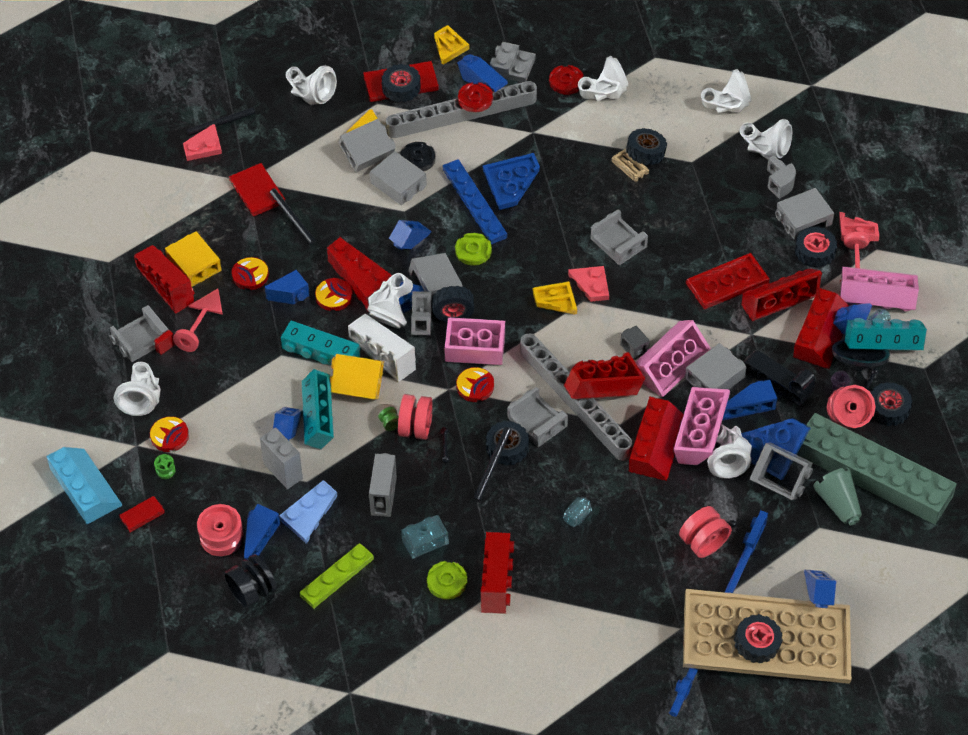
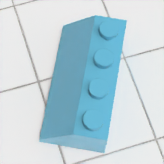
M63 447L46 456L50 470L86 524L122 506V503L85 449Z

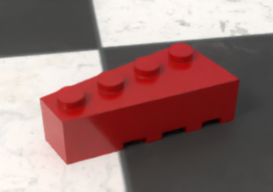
M339 237L327 247L328 262L339 276L349 283L359 301H362L367 310L369 306L368 298L380 289L383 281H387L392 275Z
M151 245L134 255L136 267L175 314L194 303L193 295L195 292L191 286L190 279L165 257L161 250Z
M627 352L621 357L613 356L608 361L599 360L594 365L589 363L572 368L564 386L572 399L631 396L638 394L645 377L630 353Z
M486 532L481 586V613L506 614V606H510L511 594H507V589L512 587V576H508V573L513 571V558H510V553H514V541H510V533Z

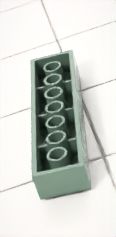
M814 413L807 423V426L811 429L797 453L798 456L830 472L843 468L845 471L846 468H849L855 485L936 525L953 498L957 483L817 413Z

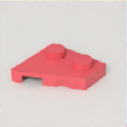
M215 124L183 143L187 161L222 154Z
M839 212L841 241H843L846 234L851 232H863L869 235L870 241H879L877 223L865 221L859 217L850 219L845 217V213Z
M604 266L568 269L569 277L577 282V287L585 293L590 302L609 300Z

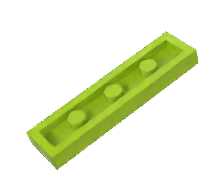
M359 543L300 591V597L313 609L316 608L374 560L373 554Z

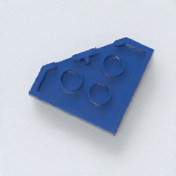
M534 153L483 165L484 175L499 210L517 206L540 171V165Z
M791 418L741 434L752 445L750 453L751 463L756 465L765 443L771 442L797 455L811 428ZM774 452L766 472L783 480L793 460Z

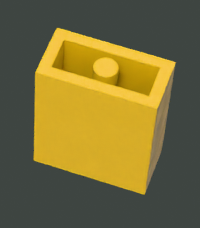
M197 231L165 248L166 257L190 279L192 287L222 271L220 259Z
M336 354L331 363V368L334 369L333 376H330L331 392L379 399L385 361Z

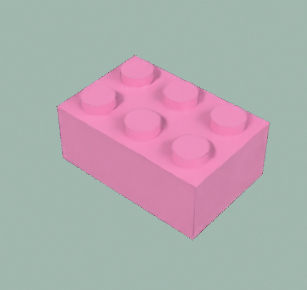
M448 317L445 362L502 365L505 321Z

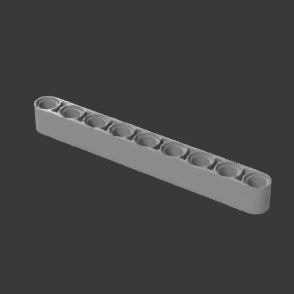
M526 81L502 87L498 91L492 92V105L482 112L475 113L464 110L459 105L457 98L392 114L386 118L387 135L390 138H399L531 105L537 100V86L534 82Z
M534 334L523 335L521 337V355L618 460H628L632 452L631 438L594 398L572 399L564 384H562L566 382L570 372Z

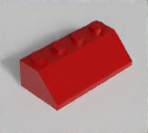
M815 269L798 271L791 276L782 277L770 284H764L762 287L754 290H748L743 293L741 305L751 321H755L815 297L818 288H820L822 272Z
M818 288L796 340L793 358L830 369L834 359L832 346L843 337V333L833 322L837 311L842 307H848L847 303L837 293Z
M649 397L629 459V472L667 481L675 456L674 446L684 416L669 401Z

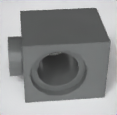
M637 325L621 333L620 345L626 352L630 353L633 360L649 350L650 340Z

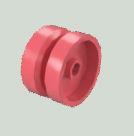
M850 385L840 387L832 392L827 402V413L831 421L850 429L862 427L869 423L874 416L876 406L870 391L863 386Z
M403 395L398 419L399 437L409 438L414 429L416 439L426 440L428 438L432 421V397L421 396L417 403L414 395Z
M218 504L206 508L199 515L197 528L201 546L206 552L221 557L228 556L240 548L244 540L241 517L236 509L229 505Z
M707 506L696 511L685 521L680 529L679 536L687 545H691V550L697 557L704 558L716 552L727 541L732 529L724 519H720L719 513L713 507Z

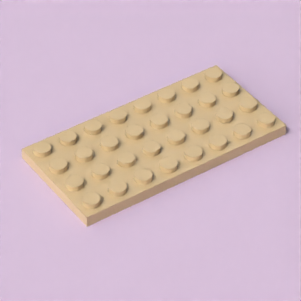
M686 589L683 667L850 684V605L834 604L828 605V608H818L811 601ZM760 614L765 617L768 616L781 628L780 631L783 635L782 644L776 656L768 662L753 663L750 660L744 659L735 648L734 637L740 622L744 618L750 617V615Z

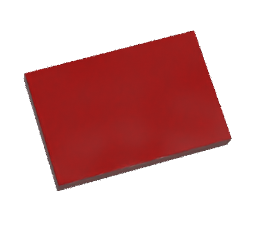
M262 163L229 176V181L253 217L279 206L270 194L272 189L275 188L285 200Z

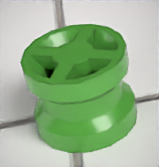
M394 407L383 409L379 413L378 418L384 423L383 427L385 430L393 431L397 429L399 419L397 410Z
M163 454L155 459L154 465L157 476L161 479L173 477L176 471L173 458L170 455Z

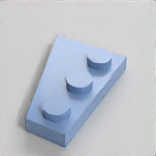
M323 480L280 514L279 519L307 544L313 530H316L319 521L336 499L337 492Z

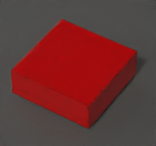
M167 330L154 340L156 351L160 355L175 346L173 341L174 335L170 330Z

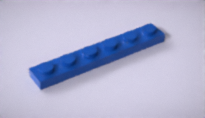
M457 159L442 165L444 173L488 241L494 244L506 239L507 232L460 160Z

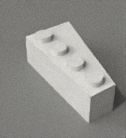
M364 314L348 325L349 338L355 343L360 344V348L372 359L385 361L383 369L398 382L416 370L415 347L378 323L374 318Z

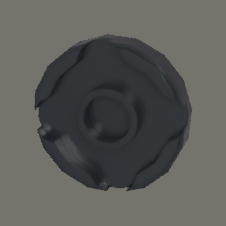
M415 141L409 143L400 152L401 156L422 171H427L433 167L436 160L434 148L431 145L428 146L425 142Z

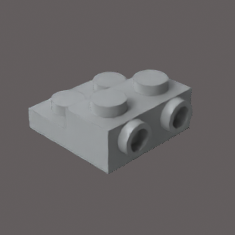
M502 42L501 46L496 47V58L491 59L490 66L505 79L526 82L536 59V54L519 50V45Z

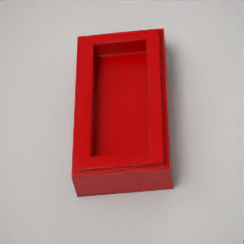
M152 496L119 516L131 533L165 512L157 499Z

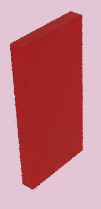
M432 61L409 65L414 67L418 74H420V93L439 90ZM387 69L363 73L370 102L389 99L382 90V75Z
M749 253L686 279V284L705 310L741 295L748 290H753L767 284L770 278L754 256Z

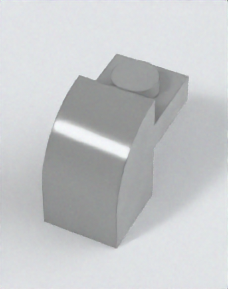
M775 155L770 157L767 171L772 175L769 176L768 189L780 199L792 191L796 170L792 163L785 166L783 161L779 160Z
M413 291L411 335H430L432 321L431 292Z

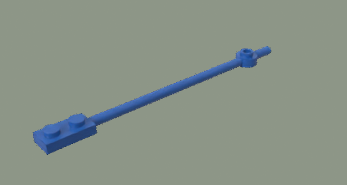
M760 510L758 517H753L750 525L752 530L750 533H746L743 544H746L745 549L724 593L734 592L749 557L753 554L766 526L767 512ZM689 668L686 677L683 680H678L675 691L678 692L677 697L669 712L671 716L677 717L684 700H686L698 669Z

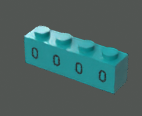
M855 318L854 320H847L844 341L849 349L924 350L927 329L921 321L916 319L910 321L899 319L884 321L878 318L873 320Z
M290 321L281 336L282 349H285L287 352L297 353L305 358L317 360L322 364L331 365L332 359L336 357V354L360 357V344L294 321Z
M313 369L301 381L305 445L322 450L334 438L330 374Z

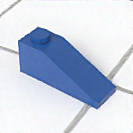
M471 54L466 55L457 63L463 81L473 82V84L483 83L489 86L492 92H496L508 84L505 78L480 57Z
M771 381L752 383L727 401L722 420L775 410L777 397Z
M257 504L254 510L249 512L247 516L244 559L248 560V557L252 554L260 555L280 525L279 513Z
M805 569L804 575L810 601L818 608H828V605H834L836 580L825 571Z

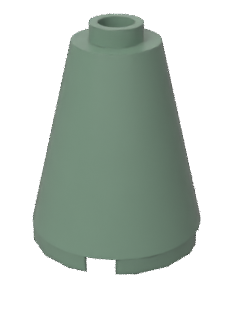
M843 468L832 471L823 476L824 481L819 483L817 480L814 483L815 491L844 524L851 526L860 521L859 518L862 516L849 468H846L845 471Z

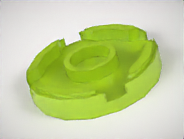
M465 234L463 238H459L456 242V257L464 264L471 266L480 265L491 256V242L482 234Z
M439 562L428 572V588L437 598L454 599L465 591L468 584L467 573L456 562Z

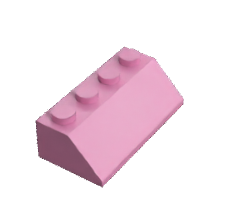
M842 267L840 297L847 304L870 303L872 306H881L885 309L893 307L900 308L903 311L916 310L919 291L918 275Z
M693 320L679 321L635 363L645 377L643 384L660 397H664L685 377L686 367L711 348Z
M692 387L674 446L678 464L698 465L712 455L730 390Z

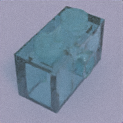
M438 515L427 517L423 521L414 525H408L401 530L402 541L412 559L449 544L448 532Z

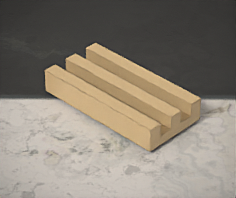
M626 149L612 157V162L634 182H637L638 178H643L644 174H649V169L642 163L640 164L632 160L628 153H626Z

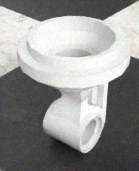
M609 56L606 58L599 79L583 77L579 80L578 87L582 98L596 99L598 102L604 98L619 99L621 94L627 91L628 81L617 58Z
M320 66L308 77L297 67H291L286 72V78L293 86L291 93L302 97L310 105L326 103L335 92L337 84L336 75L333 68L329 66Z
M738 69L733 70L723 91L720 92L713 88H706L701 93L703 106L717 110L718 114L726 111L740 113L751 102L745 76ZM709 95L714 97L711 101H707L705 98Z
M781 119L771 128L760 132L749 122L744 123L740 127V134L749 144L748 151L759 153L769 160L774 155L777 158H782L787 154L792 141V126L788 120ZM749 131H753L751 135L746 136Z
M396 273L387 281H383L380 289L368 298L369 306L367 310L370 312L369 315L391 327L398 329L401 326L405 327L407 321L401 311L399 298L411 292L413 288L412 281L401 273Z
M134 363L131 381L122 383L116 388L114 403L118 409L132 416L146 415L154 410L155 406L159 403L161 390L158 385L159 378L154 377L147 363Z
M721 424L716 440L721 446L715 449L712 455L709 456L707 461L708 467L714 476L734 478L743 474L750 467L752 445L742 437L739 427L735 426L729 429Z

